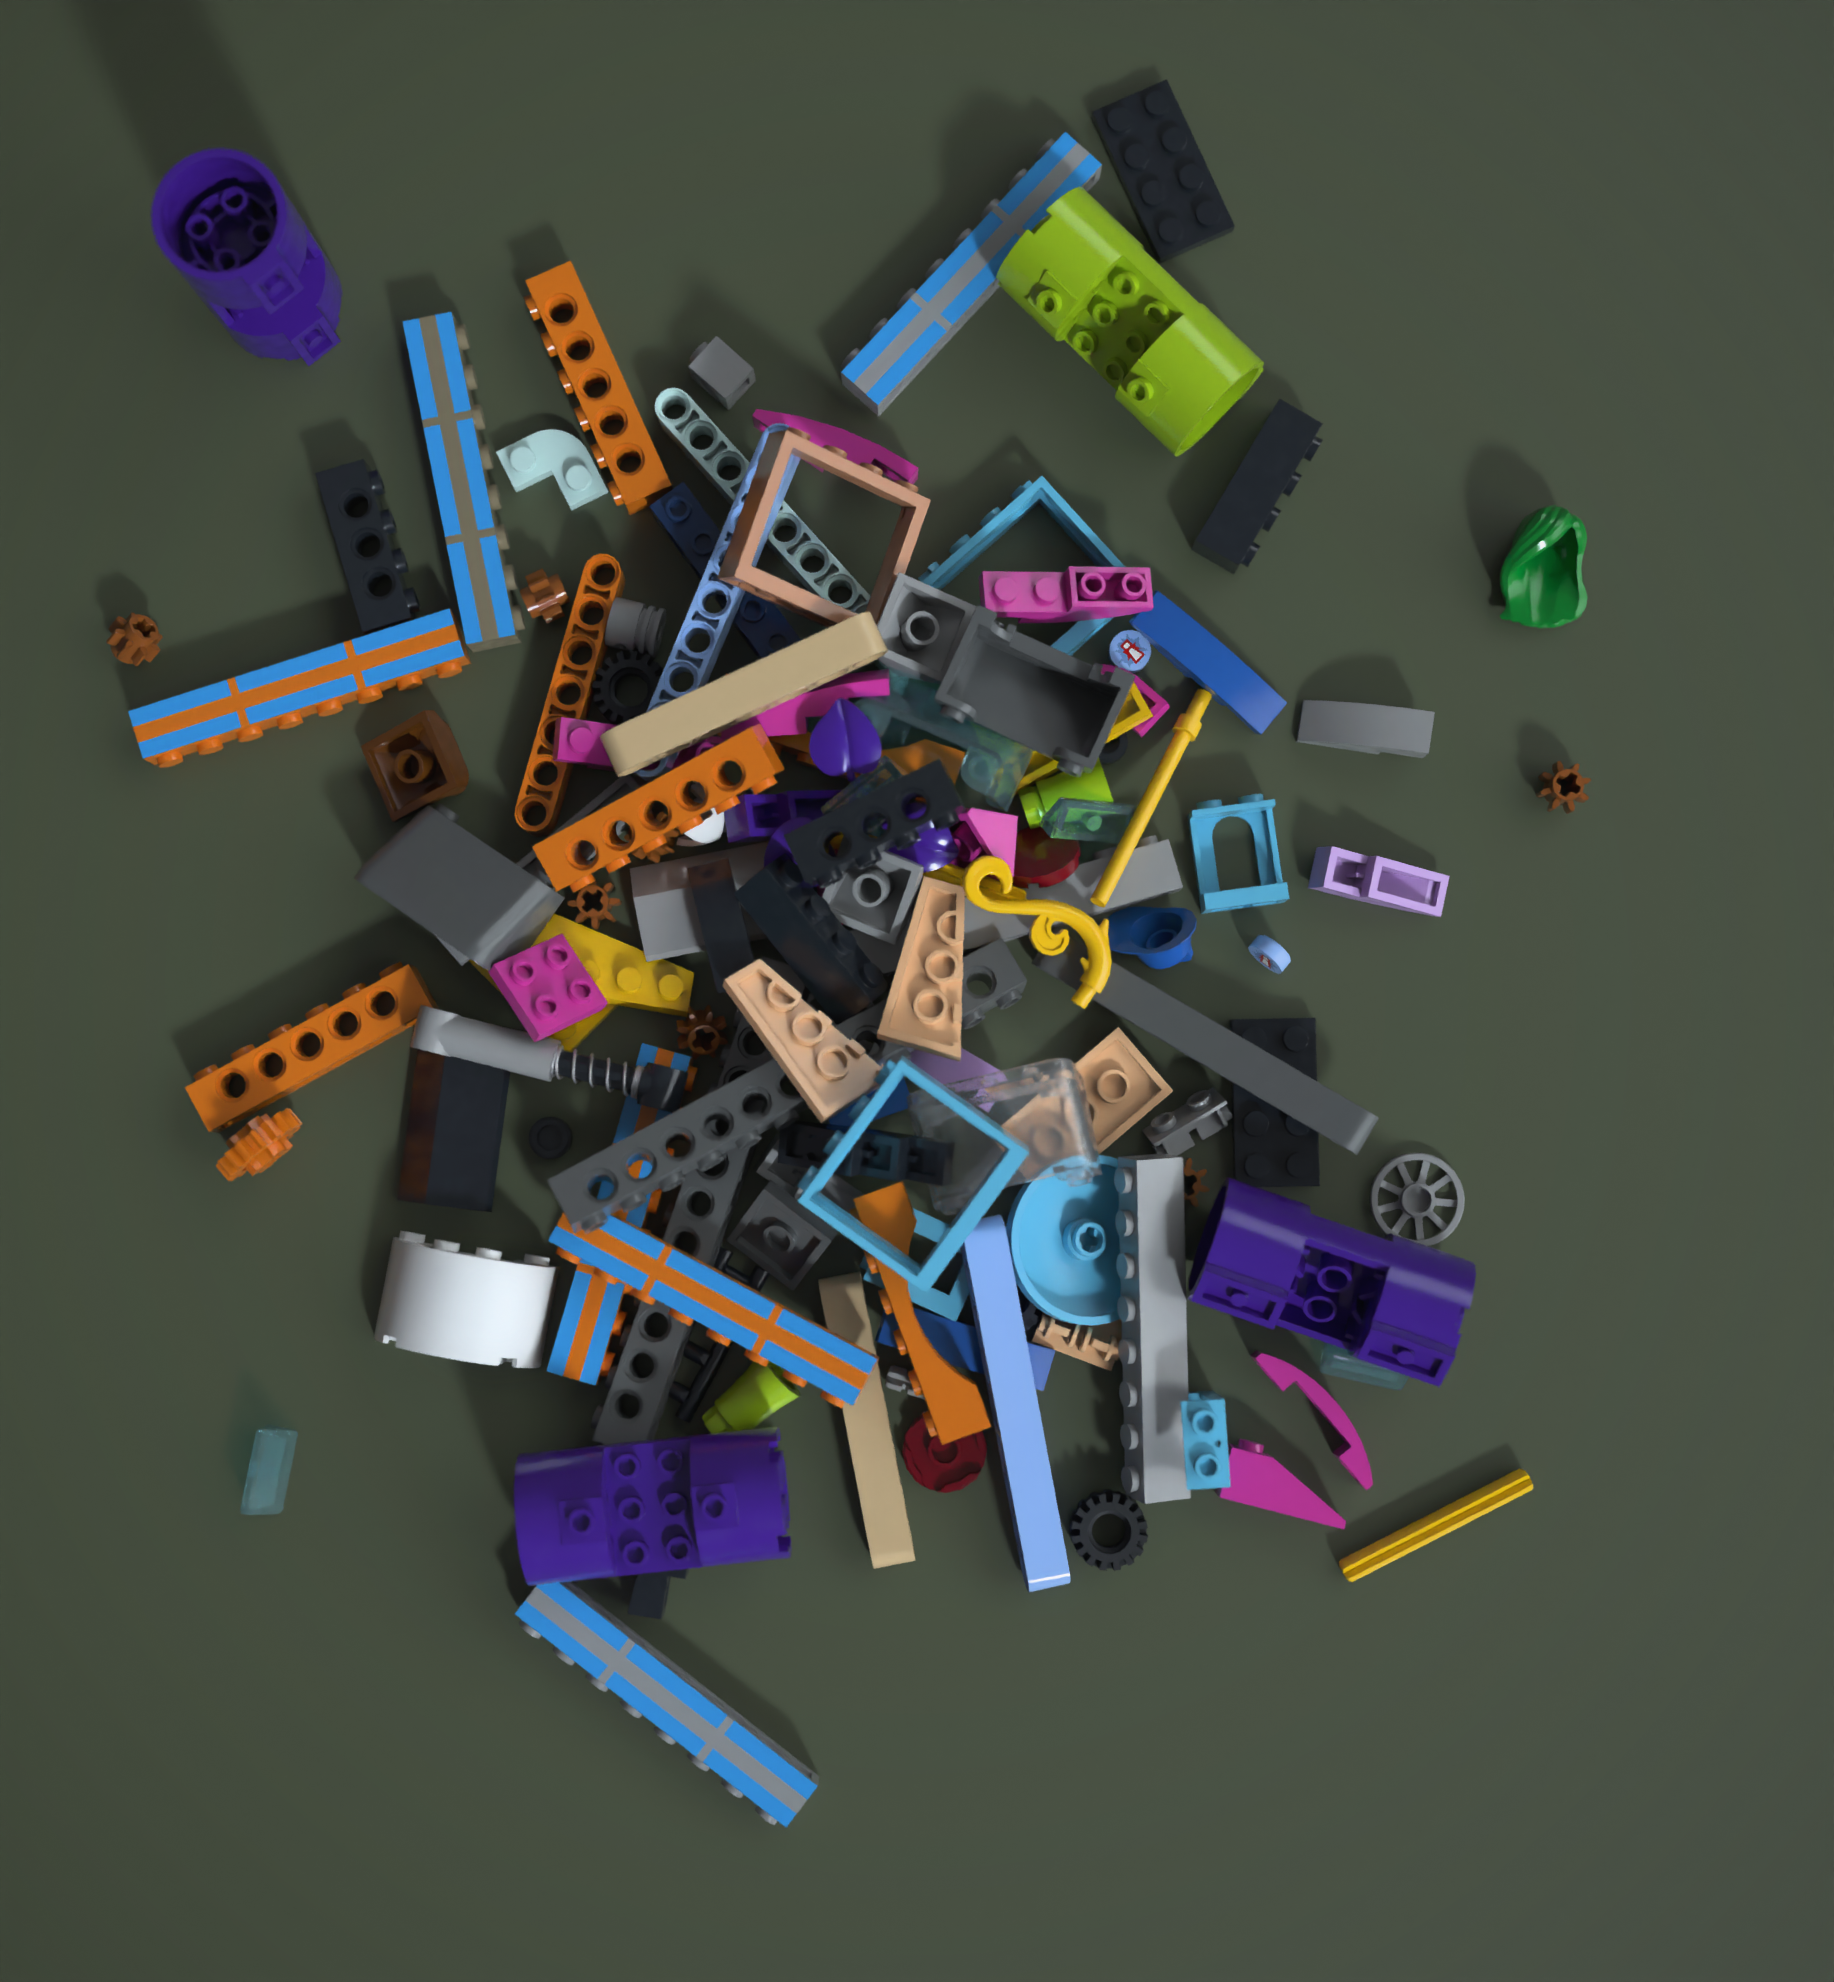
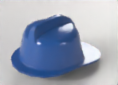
M1128 907L1116 911L1107 917L1109 920L1108 936L1111 951L1135 954L1144 965L1152 969H1165L1179 962H1186L1192 959L1191 935L1196 929L1197 919L1193 912L1186 908Z

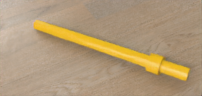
M1197 689L1186 712L1179 715L1172 729L1174 736L1090 898V901L1100 907L1106 906L1188 743L1196 739L1202 727L1200 720L1212 698L1210 692L1204 689Z

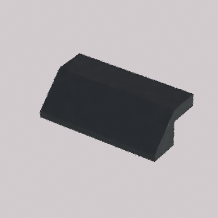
M418 1049L397 1200L492 1212L511 1072L453 1056L449 1057Z

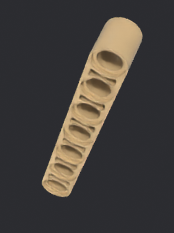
M869 611L863 612L603 733L600 736V740L617 776L622 777L884 656L888 649Z
M860 1271L818 1279L827 1329L876 1355ZM877 1362L857 1402L853 1406L845 1402L842 1408L874 1569L916 1561Z

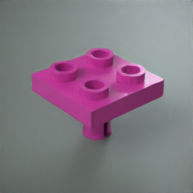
M563 934L493 964L488 972L534 1043L603 1010L608 1003Z

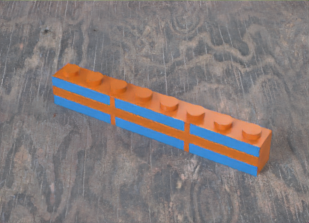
M449 608L128 711L142 758L153 765L158 764L160 768H165L183 762L182 756L197 751L199 755L220 751L224 748L222 743L237 738L239 742L258 739L263 736L262 730L275 726H278L279 729L298 726L303 723V717L318 713L321 717L336 714L343 710L342 705L358 700L359 704H365L379 700L383 697L382 692L398 687L399 691L417 688L423 684L422 679L434 675H438V678L457 675L463 671L462 666L471 664L457 617Z
M642 1043L635 1066L643 1065L644 1067L647 1065V1062L689 1072L684 1092H692L698 1074V1068L692 1066L694 1061L692 1057ZM631 1095L626 1096L612 1145L672 1114V1112L637 1104L635 1097L632 1098ZM668 1146V1154L674 1157L675 1149ZM639 1160L630 1166L628 1173L635 1178H644L650 1174L653 1166L647 1161ZM602 1181L597 1199L609 1197L613 1192L614 1186L608 1181ZM657 1189L645 1196L647 1201L632 1211L624 1212L623 1209L614 1212V1214L651 1233V1230H647L645 1227L649 1213L657 1214L663 1191L662 1189ZM581 1259L575 1271L546 1372L596 1386L601 1382L602 1376H608L614 1364L616 1353L609 1351L614 1335L621 1337L628 1312L621 1310L626 1294L633 1296L630 1294L633 1287L620 1279L614 1285L593 1274L596 1266Z
M564 1213L562 1214L548 1240L558 1246L555 1252L557 1255L577 1265L581 1259L596 1266L593 1274L614 1285L620 1279L633 1287L630 1294L650 1305H653L656 1300L671 1307L668 1314L689 1326H691L693 1320L709 1328L706 1332L707 1336L726 1346H729L731 1341L747 1348L744 1356L766 1367L769 1361L784 1368L782 1376L801 1387H805L807 1381L822 1389L821 1398L835 1406L843 1408L845 1402L852 1406L857 1402L880 1358L879 1356L614 1213L607 1216L608 1222L604 1226L590 1233H585L584 1230L574 1233Z

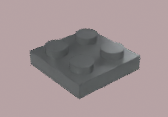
M770 1180L726 1241L793 1291L828 1247L838 1231Z

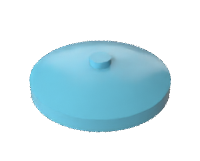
M1082 1154L1057 1159L1039 1169L1027 1180L1011 1206L1006 1225V1234L1015 1281L1022 1293L1035 1307L1063 1322L1078 1325H1102L1120 1319L1117 1311V1302L1121 1296V1278L1116 1268L1117 1256L1120 1254V1235L1115 1226V1217L1119 1211V1192L1116 1190L1114 1183L1118 1159L1113 1157Z

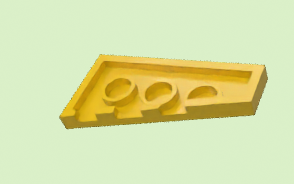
M555 913L531 946L533 947L563 934L607 1000V1004L687 1017L694 979V972L664 959L646 962L644 951Z

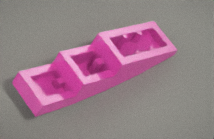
M756 409L752 415L754 427L761 432H764L772 424H787L792 428L808 433L811 436L810 442L820 447L830 445L847 453L846 459L858 465L859 463H868L880 468L883 474L893 481L902 480L914 485L918 479L917 466L881 445L842 428L797 415ZM806 461L807 463H809L810 465H812L813 467H815V468L818 469L819 471H821V472L824 471V469H822V468H820V467H818V466H816V465H814V464H812V463Z
M889 669L842 675L722 731L721 739H730L758 724H761L767 736L807 734L808 717L824 716L838 698H844L849 701V698L890 695Z

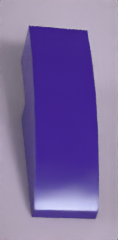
M850 790L784 791L778 794H744L737 796L741 803L724 811L728 843L770 841L777 828L787 820L795 817H808L816 820L842 807Z

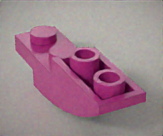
M1069 566L1065 572L982 571L978 577L980 605L998 613L997 617L1018 618V623L1085 621L1151 611L1154 608L1150 568Z
M566 717L557 718L552 761L587 765V768L615 771L600 740V736L618 725ZM711 736L679 751L671 770L721 744L725 739ZM661 760L642 768V770H655Z

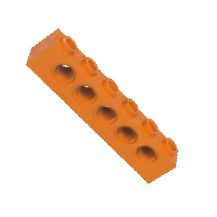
M568 261L525 280L531 294L523 298L533 320L542 318L547 332L540 334L550 358L558 355L564 368L557 371L566 394L575 392L581 406L574 408L575 414L583 432L590 429L593 431L597 443L590 447L600 469L607 466L610 469L614 480L607 483L616 505L620 506L625 503L629 514L632 515L650 507V505L671 491L673 487L571 261ZM562 309H569L574 312L572 318L565 323H558L553 320L555 314ZM578 346L590 348L589 355L582 360L570 358L572 350ZM594 383L607 385L606 392L600 397L593 398L586 395L588 388ZM611 420H620L624 423V426L618 434L608 435L603 432L605 424ZM636 457L640 459L639 468L630 473L621 471L620 464L625 458Z
M758 724L537 843L532 848L556 892L570 886L574 893L595 882L592 873L606 867L608 873H611L630 863L631 860L628 854L641 847L646 854L667 843L664 834L678 828L680 833L683 834L704 823L700 815L714 808L717 814H720L741 803L737 795L751 788L754 795L773 786L777 783L774 775L784 770V767L761 724ZM728 761H734L741 767L742 778L739 783H733L727 779L724 769ZM691 781L699 782L703 786L705 798L702 803H697L690 798L688 787ZM655 801L662 802L668 809V819L665 823L656 820L652 814V806ZM618 821H624L630 826L632 837L629 842H625L618 837L616 833ZM583 840L590 842L595 848L596 856L593 862L586 860L581 854L580 846Z
M401 962L393 964L379 973L381 977L379 981L366 987L365 983H360L342 993L344 1000L331 1007H329L328 1003L321 1004L305 1014L307 1020L295 1027H292L290 1023L285 1024L268 1034L270 1041L255 1048L254 1044H250L230 1055L233 1060L232 1062L219 1069L214 1064L194 1074L195 1082L186 1086L185 1089L208 1132L219 1133L412 1027L416 1024L420 1005L439 1009L417 967L410 964L403 966ZM391 993L395 1000V1007L391 1013L382 1016L376 1008L377 1000L382 994ZM353 1013L358 1021L357 1029L352 1035L344 1036L340 1031V1021L346 1014ZM315 1033L320 1039V1049L315 1055L309 1057L303 1051V1041L308 1035ZM278 1054L282 1058L283 1069L279 1075L271 1077L266 1071V1062L270 1056ZM240 1074L245 1080L246 1088L241 1096L235 1098L229 1091V1083L235 1075Z

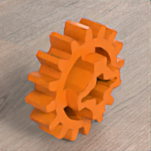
M290 1108L277 1112L272 1118L267 1113L261 1117L256 1116L226 1141L225 1144L229 1147V1150L224 1153L225 1156L217 1161L218 1164L215 1166L227 1181H233L237 1177L244 1175L247 1171L252 1176L258 1172L262 1173L293 1147L289 1139L294 1136L293 1134L301 1128L300 1126L303 1123Z

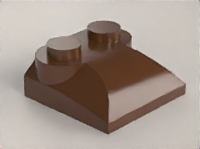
M424 710L361 746L392 822H398L422 810L426 805L431 806L446 797L458 796L467 787L469 772L449 725L434 710Z

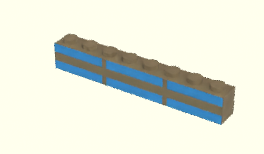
M452 312L402 321L466 645L472 652H478L522 643L519 630L526 629L521 605L514 606L511 590L518 589L513 565H506L503 550L510 549L505 524L498 525L495 510L502 509L497 484L490 485L487 470L493 469L494 463L489 444L482 445L480 430L486 429V423L481 404L474 405L472 390L478 389V383L473 364L466 365L464 350L470 349L465 324L458 325Z

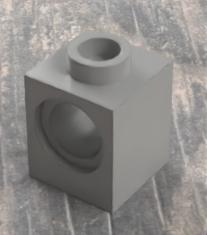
M717 336L709 344L706 342L700 344L690 357L691 364L689 365L692 379L728 411L756 381L754 368Z

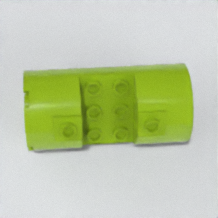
M1076 187L1046 209L1049 215L1040 220L1031 231L1027 229L1019 238L997 272L996 278L1000 281L998 285L1055 341L1065 340L1116 390L1115 399L1177 457L1197 443L1245 395L1264 371L1262 368L1264 362L1203 303L1195 300L1144 250L1143 245L1083 187Z

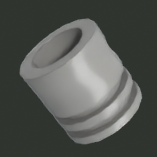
M616 597L607 621L605 645L629 652L638 649L639 654L644 655L648 652L650 657L655 658L664 633L666 609L660 607L656 611V606L650 605L647 609L644 603Z

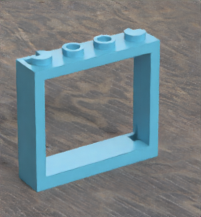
M1041 476L1033 484L1029 480L1023 486L1020 485L1012 493L1011 497L1014 500L1006 508L1001 510L999 507H996L989 512L980 522V525L983 527L972 538L968 534L961 537L950 548L949 552L952 555L941 565L937 562L932 563L927 567V571L918 579L936 589H943L1038 503L1097 567L1125 566L1048 481ZM1114 617L1078 621L1050 647L1071 656Z
M902 1055L896 1064L888 1060L874 1079L880 1086L869 1099L862 1095L848 1115L854 1122L846 1133L843 1134L837 1130L823 1149V1152L829 1156L822 1166L817 1169L811 1165L797 1186L803 1192L798 1202L921 1291L927 1293L1027 1157L1029 1146ZM903 1076L910 1079L1005 1148L1002 1155L921 1265L820 1193L823 1186Z

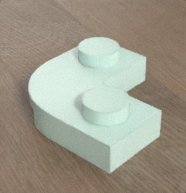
M555 429L538 431L496 452L516 493L551 475L555 476L571 510L608 493L587 448L578 438L565 431Z

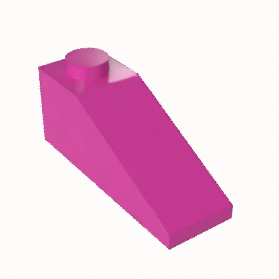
M1239 1439L1238 1446L1228 1443L1231 1487L1216 1488L1215 1493L1220 1498L1345 1529L1346 1520L1271 1455L1264 1453L1263 1444L1245 1439Z

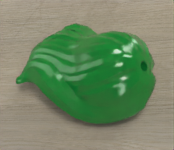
M1556 505L1544 506L1528 514L1521 521L1514 534L1512 547L1504 559L1500 573V587L1505 601V610L1500 614L1501 619L1511 620L1512 622H1518L1529 627L1555 628L1576 620L1586 609L1588 596L1582 578L1581 566L1587 543V533L1582 520L1570 513L1567 508Z

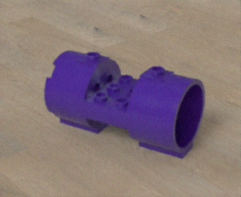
M220 148L194 153L172 167L160 182L153 199L151 218L156 241L164 255L231 337L243 349L257 357L285 358L287 361L302 358L308 366L312 365L340 343L341 340L334 331L340 321L338 316L341 308V295H343L341 282L332 264L273 173L259 160L246 153Z
M1227 1177L1216 1195L1197 1246L1187 1283L1186 1299L1270 1329H1274L1275 1325L1338 1346L1348 1350L1349 1356L1440 1387L1456 1356V1348L1462 1335L1458 1332L1463 1321L1465 1309H1470L1476 1268L1474 1262L1391 1233L1385 1238H1380L1311 1214L1310 1205Z
M779 1427L519 1454L516 1460L514 1475V1508L518 1549L526 1582L532 1586L791 1558V1536L783 1537V1535L787 1534L790 1521L786 1462L783 1450L775 1451L774 1447H778V1441H781Z

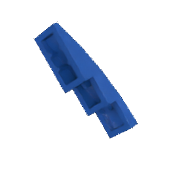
M1155 590L1152 593L1154 608L1151 611L1136 613L1129 623L1185 677L1192 678L1204 690L1210 692L1212 698L1219 705L1227 706L1254 733L1262 734L1287 702L1216 637L1161 592Z
M913 1307L924 1334L946 1361L951 1365L984 1374L975 1325L961 1320L955 1322L940 1314ZM885 1310L883 1311L875 1341L898 1348L893 1331L900 1329L895 1313L887 1315ZM1027 1341L1035 1389L1044 1391L1056 1350Z

